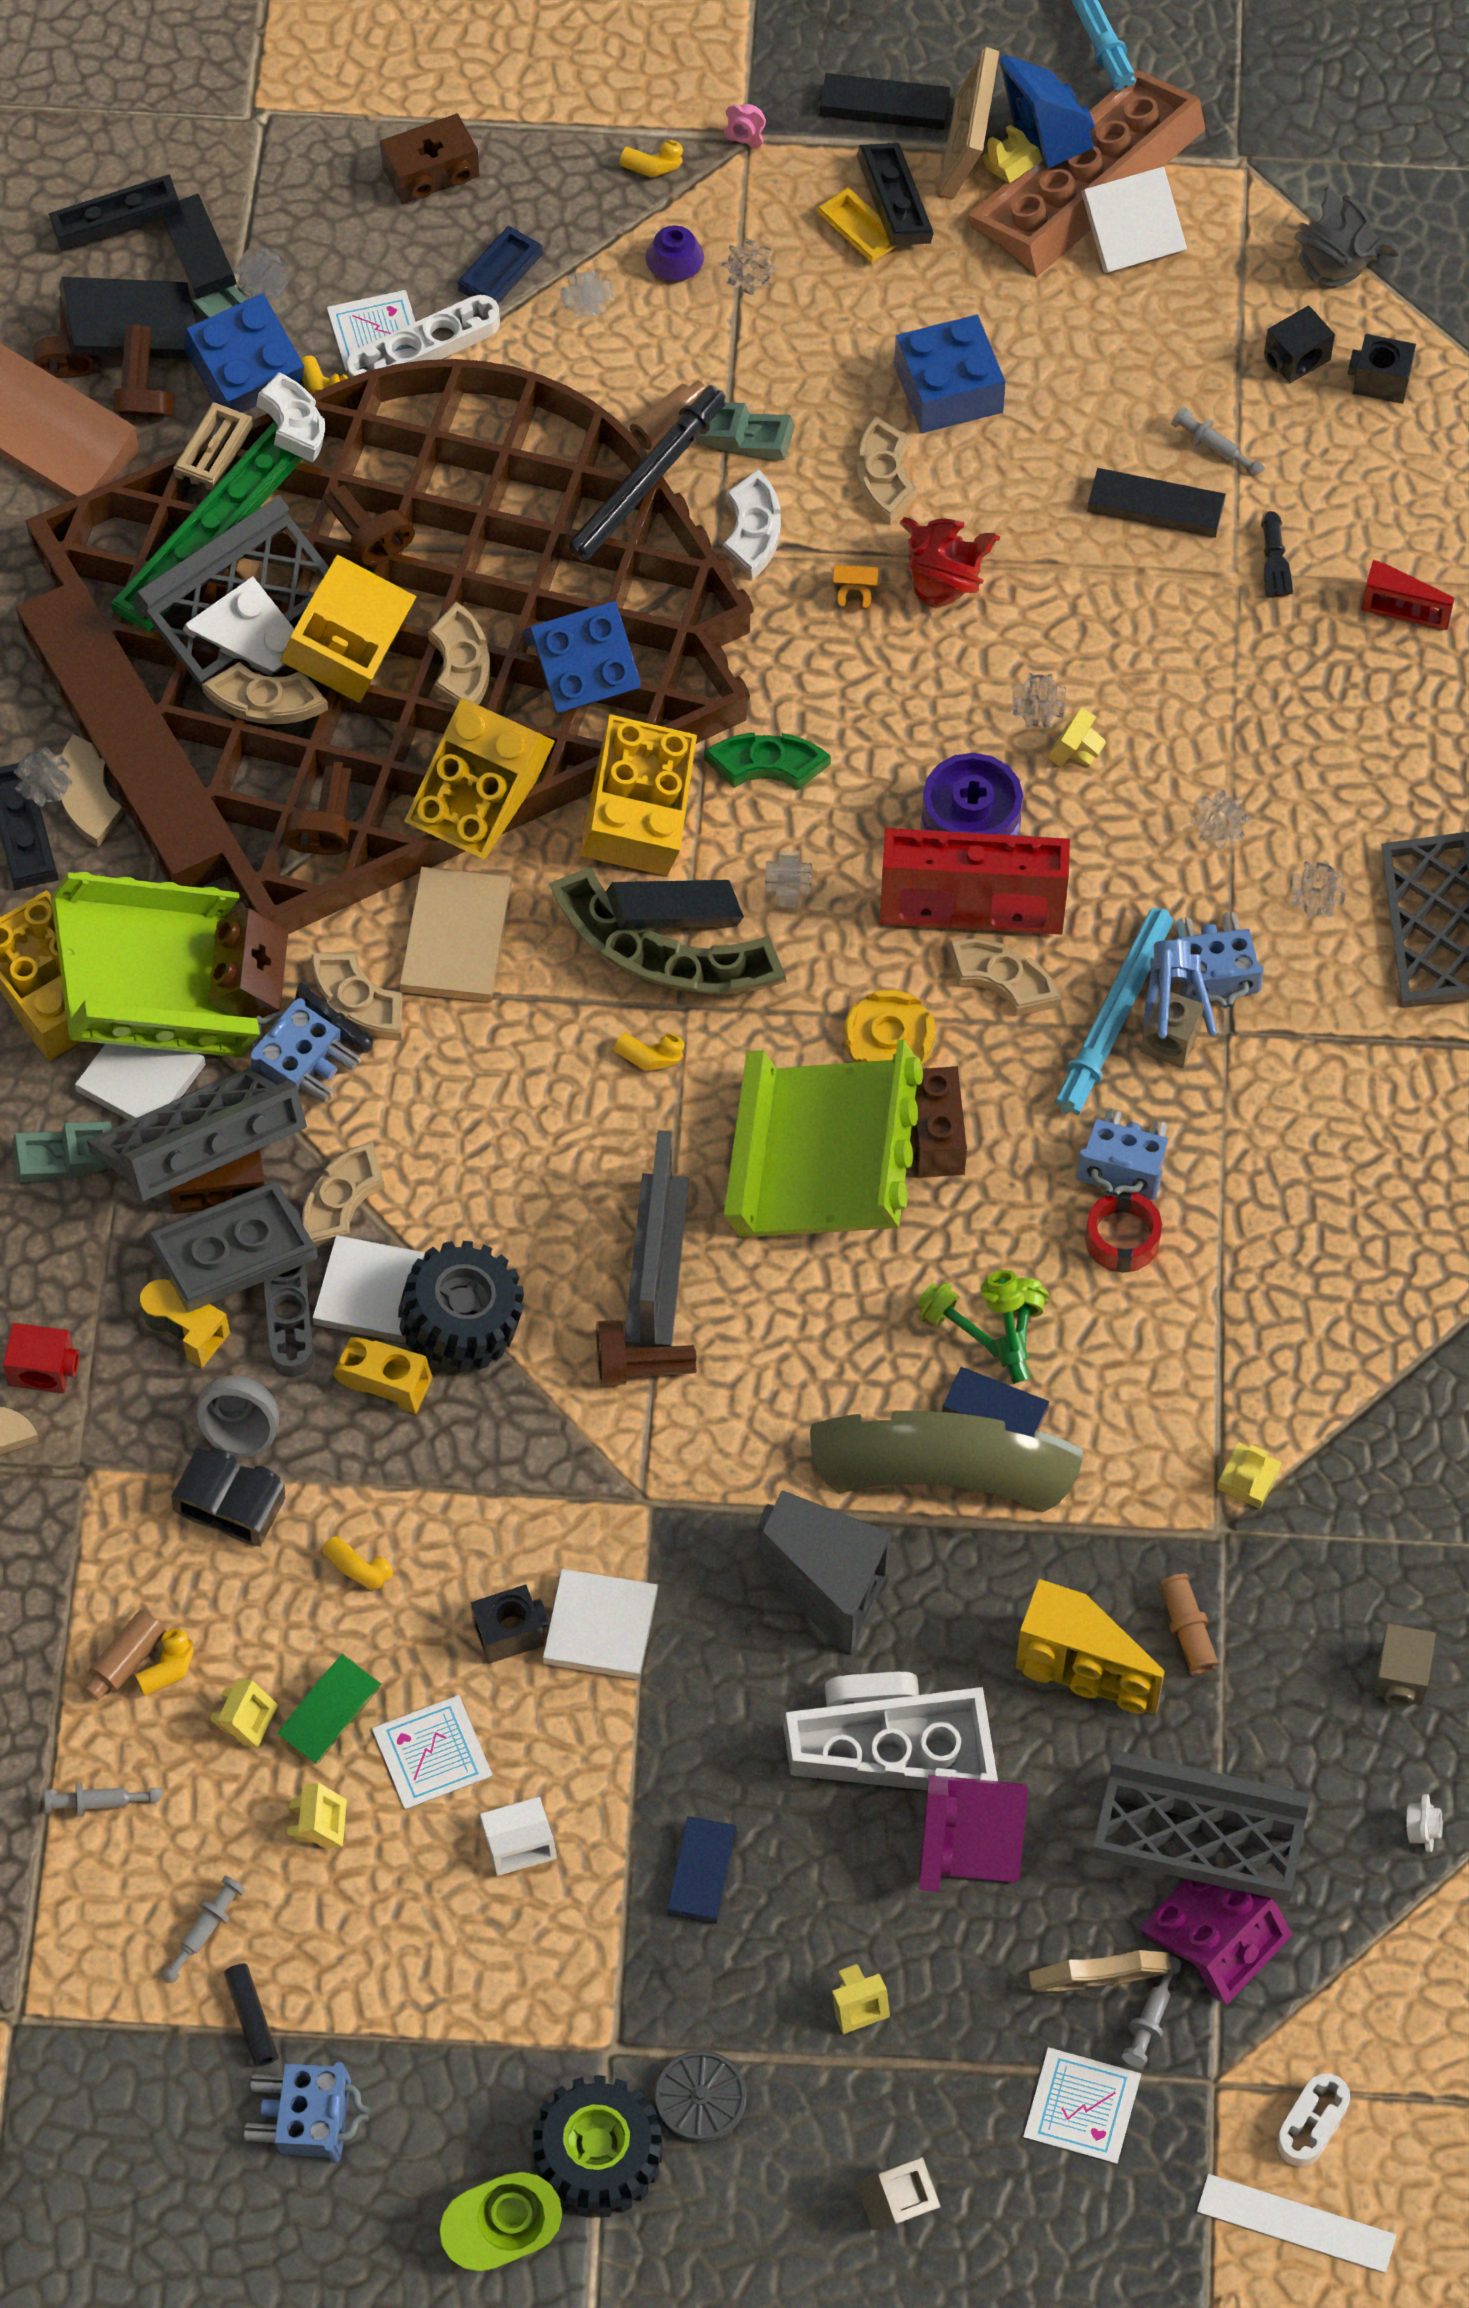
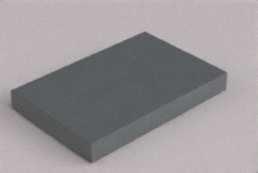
M277 1180L147 1233L150 1247L188 1313L318 1259L316 1246Z

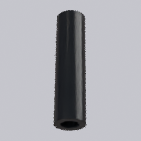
M245 1963L231 1966L224 1971V1976L254 2066L261 2067L271 2064L279 2057L249 1967Z

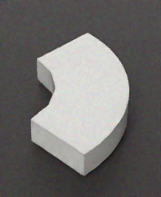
M278 373L258 393L256 406L270 414L277 423L278 430L274 442L275 446L310 462H314L323 443L325 432L324 418L320 416L315 407L316 400L305 388L286 375Z
M759 469L726 493V503L735 514L736 524L731 536L723 543V554L751 580L757 577L772 559L777 549L781 532L780 505L771 483Z

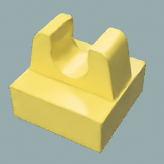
M1009 125L1006 127L1008 139L1001 142L994 137L989 138L987 141L988 152L982 156L987 171L1011 183L1043 160L1039 148L1030 143L1020 129Z
M1081 707L1066 724L1046 758L1059 767H1062L1069 758L1089 767L1093 759L1098 757L1106 744V741L1090 728L1096 716Z
M1239 1442L1218 1481L1217 1489L1261 1509L1281 1471L1282 1462L1270 1457L1269 1452L1251 1444L1248 1447Z
M237 1678L233 1688H226L221 1695L226 1700L221 1713H212L210 1719L223 1732L233 1735L242 1745L258 1748L278 1704L253 1680Z
M320 1783L303 1785L301 1796L292 1799L289 1803V1809L299 1814V1825L287 1827V1834L300 1842L316 1843L325 1849L342 1847L347 1799Z
M858 1964L838 1971L843 1984L840 1985V1988L833 1990L832 1994L836 2020L843 2034L890 2017L887 1989L880 1974L864 1978Z

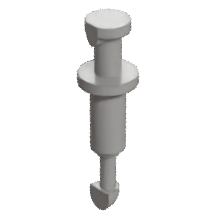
M1184 406L1173 418L1172 426L1176 428L1180 425L1195 435L1192 439L1193 445L1198 446L1200 443H1203L1227 461L1236 460L1248 468L1249 472L1254 475L1260 474L1265 469L1259 461L1256 460L1253 463L1241 455L1237 445L1211 428L1213 424L1211 420L1207 419L1203 424L1199 423L1191 417L1192 413Z
M82 1783L75 1784V1793L57 1794L56 1789H45L44 1813L51 1814V1809L76 1808L77 1817H82L86 1809L124 1808L128 1802L135 1801L156 1803L161 1799L163 1789L150 1788L149 1792L128 1793L124 1788L83 1790Z
M225 1875L221 1880L225 1885L213 1902L210 1903L202 1899L199 1906L203 1911L180 1942L182 1944V1951L170 1967L167 1966L162 1973V1978L165 1982L174 1983L180 1976L177 1973L188 1956L199 1952L219 1922L228 1923L230 1917L224 1913L225 1909L236 1894L242 1895L245 1891V1888L238 1882Z
M1170 1957L1172 1970L1163 1975L1159 1986L1151 1989L1140 2018H1134L1130 2022L1129 2030L1135 2038L1131 2048L1124 2049L1122 2058L1126 2063L1134 2067H1144L1148 2060L1145 2051L1149 2042L1155 2043L1161 2040L1163 2031L1159 2027V2023L1170 1998L1168 1986L1173 1974H1177L1181 1968V1962L1177 1957Z

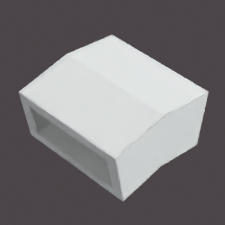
M540 1797L480 1813L482 1830L497 1876L557 1859L554 1839Z

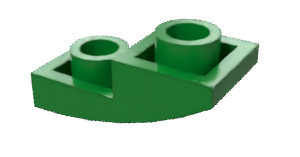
M341 1654L310 1690L277 1734L315 1764L320 1763L348 1724L355 1721L382 1683L345 1654Z

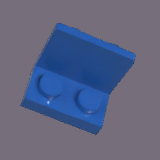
M616 601L523 629L527 645H535L556 712L573 709L638 689L641 686Z

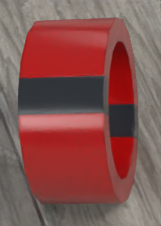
M1123 1192L1116 1198L1112 1195H1105L1098 1199L1089 1211L1085 1234L1088 1252L1096 1263L1111 1271L1125 1273L1143 1268L1158 1253L1163 1226L1160 1212L1152 1201L1139 1193ZM1119 1212L1131 1213L1141 1218L1149 1227L1150 1237L1145 1243L1136 1248H1115L1103 1240L1098 1233L1097 1226L1103 1218L1110 1214Z

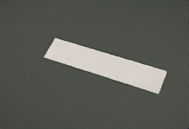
M1211 2174L1207 2176L1197 2209L1199 2213L1384 2273L1387 2271L1397 2234Z

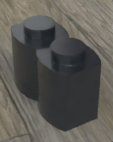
M196 1448L171 1499L173 1511L186 1519L203 1526L216 1528L241 1542L261 1547L286 1497L284 1483L280 1481V1477L272 1470L262 1466H256L254 1469L240 1466L231 1454L218 1448H212L210 1451Z

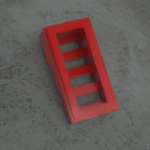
M1373 560L1361 610L1448 630L1455 597L1390 565Z

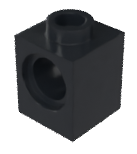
M1308 305L1267 329L1264 349L1265 360L1273 371H1279L1290 384L1331 360L1335 333Z
M1365 334L1362 349H1353L1348 375L1355 376L1353 394L1404 404L1416 344Z
M527 1584L470 1602L472 1622L488 1664L544 1646L542 1628L549 1626L547 1614L540 1598L532 1600ZM508 1617H517L524 1621L519 1627L513 1629L500 1625L501 1621Z

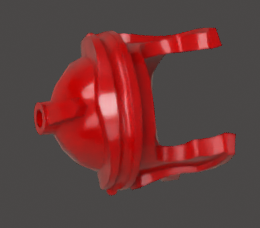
M903 517L900 525L911 535V538L908 540L910 552L908 568L913 579L915 593L919 599L924 601L926 606L941 608V606H946L961 598L965 593H978L979 585L984 582L983 579L978 577L981 571V561L984 556L990 553L995 542L1000 540V536L994 533L979 534L974 539V542L963 541L961 536H957V533L964 528V522L941 518L930 521L928 526H921L915 520Z

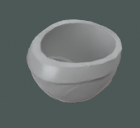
M242 1375L224 1376L206 1385L198 1397L196 1405L197 1422L203 1435L215 1448L224 1450L233 1457H253L265 1452L273 1443L279 1426V1408L271 1393L252 1378Z

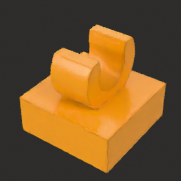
M834 565L833 584L843 585L837 597L840 607L846 606V596L850 591L858 590L863 595V608H869L872 597L867 587L878 588V567Z

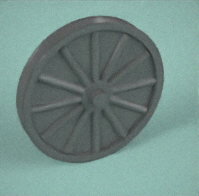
M691 2051L676 2057L662 2070L656 2083L655 2106L660 2120L670 2132L687 2141L710 2142L724 2137L738 2125L746 2108L747 2091L742 2074L730 2060L714 2052Z

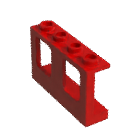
M885 828L880 924L1062 935L1069 879L1070 839ZM923 912H929L931 915L922 916L921 914ZM1019 917L1022 921H1013V918Z

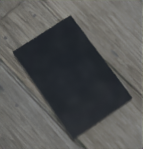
M85 277L61 278L59 289L71 355L123 357L125 326L133 324L151 327L149 358L190 359L184 349L186 328L194 325L195 319L187 282Z

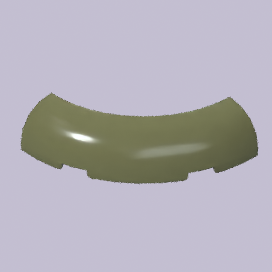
M592 867L549 883L560 908L579 934L610 962L644 981L671 990L707 995L741 994L766 989L786 982L785 973L769 936L734 945L711 946L710 949L685 946L677 940L664 937L649 929H620L606 891L599 883Z
M894 1411L891 1415V1420L864 1422L860 1414H853L813 1423L810 1429L811 1453L816 1468L826 1484L839 1494L856 1489L884 1485H940L1002 1496L1045 1512L1058 1505L1070 1492L1079 1475L1083 1458V1448L1046 1432L1036 1430L1032 1437L1005 1430V1422L1002 1420L950 1412Z

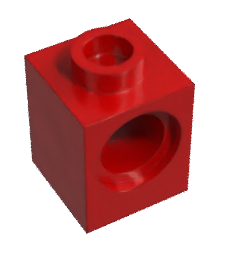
M13 1322L3 1361L8 1386L65 1393L68 1377L76 1376L79 1365V1349L73 1348L69 1330Z

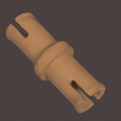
M1182 1573L1165 1578L1158 1584V1587L1162 1592L1172 1620L1169 1624L1171 1634L1179 1639L1190 1675H1203L1217 1669L1220 1662L1216 1657L1206 1630L1209 1621L1206 1613L1200 1612L1188 1575Z

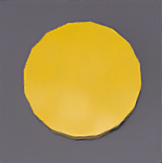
M878 990L866 995V999L858 1004L856 1002L849 1009L844 1023L845 1049L854 1063L892 1060L893 1054H896L898 1040L903 1039L914 1055L920 1058L921 1065L930 1058L936 1039L934 1018L930 1011L928 1012L921 1005V1001L914 995L898 990Z

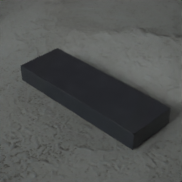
M826 73L820 103V115L945 129L950 87Z
M900 144L859 145L856 156L890 246L931 244L934 232Z
M168 174L51 212L49 216L62 252L183 211L171 176Z
M197 193L179 200L183 212L163 218L162 220L196 298L199 299L237 285L232 268L199 194Z
M1097 468L1087 511L1216 538L1226 494Z
M28 761L0 767V837L14 891L59 880Z
M730 880L612 882L606 890L620 929L738 926L744 918Z

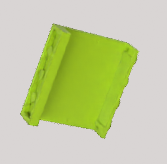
M67 872L51 895L69 1040L242 1058L260 1035L258 1019L233 1016L208 1002L215 944L214 935L217 922L225 919L239 900V892L222 891L215 887L197 888L180 886L174 882L155 883L138 881L131 877L113 878L96 876L88 872Z
M904 1039L898 1040L896 1054H893V1059L882 1061L776 1068L764 1050L746 1052L724 1208L725 1219L740 1238L899 1228L901 1209H905L908 1202L907 1187L905 1185L906 1168H910L913 1162V1150L910 1142L911 1128L918 1121V1108L915 1101L916 1087L922 1083L923 1067L920 1064V1058L914 1055Z

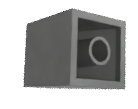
M782 1490L775 1506L769 1503L765 1506L758 1523L757 1531L762 1532L758 1542L757 1551L762 1552V1571L843 1652L852 1654L888 1574L891 1532Z

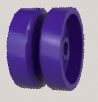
M966 753L954 755L937 764L926 779L922 801L921 830L1019 836L1023 805V792L1019 778L1007 764L990 755Z

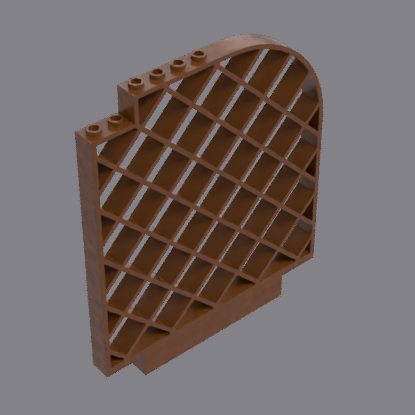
M463 359L421 360L394 364L358 374L311 394L316 400L315 407L325 421L324 435L343 439L345 442L333 471L299 463L277 487V490L321 500L310 531H302V533L329 568L338 554L394 585L446 597L438 620L455 602L463 606L464 602L520 615L508 649L487 644L490 658V676L497 678L486 709L503 716L515 683L548 690L539 657L526 654L528 645L523 629L536 625L538 620L547 622L603 605L602 603L549 591L559 561L563 558L616 571L617 574L606 603L616 601L628 642L670 652L659 685L641 682V686L638 689L595 702L648 715L646 723L695 734L697 735L696 744L747 720V701L750 700L748 688L740 676L734 677L729 670L728 660L721 646L750 633V614L754 612L752 602L744 589L738 590L732 582V574L725 559L721 556L717 558L711 550V543L703 526L700 524L695 526L689 517V508L684 497L679 492L674 494L663 476L634 508L639 510L628 542L608 537L591 558L586 561H581L569 551V542L579 531L572 529L582 498L605 502L628 476L594 467L602 443L608 446L631 471L647 454L637 439L613 415L593 400L569 386L541 374L509 365ZM443 393L430 428L376 415L381 402L400 397ZM463 393L485 394L519 401L503 445L449 433ZM537 407L561 416L588 431L576 463L521 450ZM267 413L253 420L251 431L224 476L273 422L276 423L270 414ZM235 428L231 430L230 434L228 435L227 439L225 440L224 444L222 445L221 449L219 450L218 454L216 455L215 459L213 460L212 464L207 470L208 472L210 471L211 467L213 466L214 462L216 461L217 457L219 456L220 452L222 451L224 445L226 444L227 440L229 439L230 435L232 434ZM211 439L206 440L192 466L196 467ZM364 445L418 457L407 488L353 476ZM181 451L26 520L31 547L56 589L16 606L20 630L82 737L92 744L98 758L104 759L107 765L105 770L106 778L167 882H174L180 886L200 888L227 876L234 890L239 892V898L246 909H252L287 929L288 934L419 874L421 867L431 868L466 852L431 834L417 838L380 828L393 792L415 797L428 770L404 763L417 728L444 734L456 710V706L428 699L441 664H444L442 655L429 641L428 629L402 623L388 651L422 660L410 694L369 685L363 699L358 703L307 676L328 703V710L319 715L310 740L255 726L256 722L236 717L235 721L181 708L193 677L159 632L151 630L146 632L141 628L134 627L133 623L114 613L112 621L107 623L79 577L83 576L126 587L168 540L171 531H176L198 507V505L183 502L191 484L190 478L185 476L182 480L174 475V466L183 453ZM437 462L491 475L481 505L476 506L426 494ZM514 480L564 492L565 495L554 524L498 511L509 481ZM337 484L338 487L344 485L364 511L381 515L389 510H398L403 513L412 526L414 523L469 536L457 568L402 555L403 550L377 565L368 566L364 564L352 549L351 542L329 537L336 516L323 501V496L329 493L328 488L331 485ZM656 514H662L689 557L645 546ZM114 517L150 525L137 558L86 546L93 527ZM285 530L271 539L269 554L294 558L296 545ZM487 540L543 554L531 586L475 573ZM264 544L254 551L263 553ZM301 552L300 560L308 561ZM229 568L219 575L228 577ZM299 568L296 589L308 591L315 571ZM634 576L691 589L692 591L681 622L623 609ZM207 582L200 588L199 602L213 605L225 596L226 585ZM713 592L725 612L698 624L707 596ZM193 593L185 597L184 600L193 601ZM267 593L282 614H285L289 597ZM295 598L294 607L301 603L303 599ZM301 616L290 623L293 628H296ZM180 639V641L186 647L187 640ZM193 641L191 655L203 670L216 661L218 647ZM127 656L174 667L160 703L155 705ZM687 656L697 659L721 696V699L715 700L675 690ZM237 659L229 666L215 674L213 677L217 676L218 674L222 673L223 671L227 670L228 668L234 666L239 662L242 663L251 672L263 676L268 675L252 668L247 661L243 659ZM286 665L271 677H286L299 671ZM589 704L569 709L560 731L510 719L555 742L547 757V760L550 761L543 781L532 787L502 834L591 793L602 741L578 736ZM343 709L399 723L386 758L330 745ZM665 719L671 721L663 725ZM176 738L224 749L210 786L204 787ZM244 755L299 768L286 804L230 791ZM334 762H342L343 768H351L352 770L350 781L375 787L362 822L357 823L347 820L350 825V831L345 851H349L350 854L342 875L321 885L280 875L290 850L283 839L287 816L291 812L305 810L318 773L324 774L325 766L333 767ZM567 765L574 766L565 771ZM224 820L274 833L260 871H254ZM369 857L377 858L368 862Z

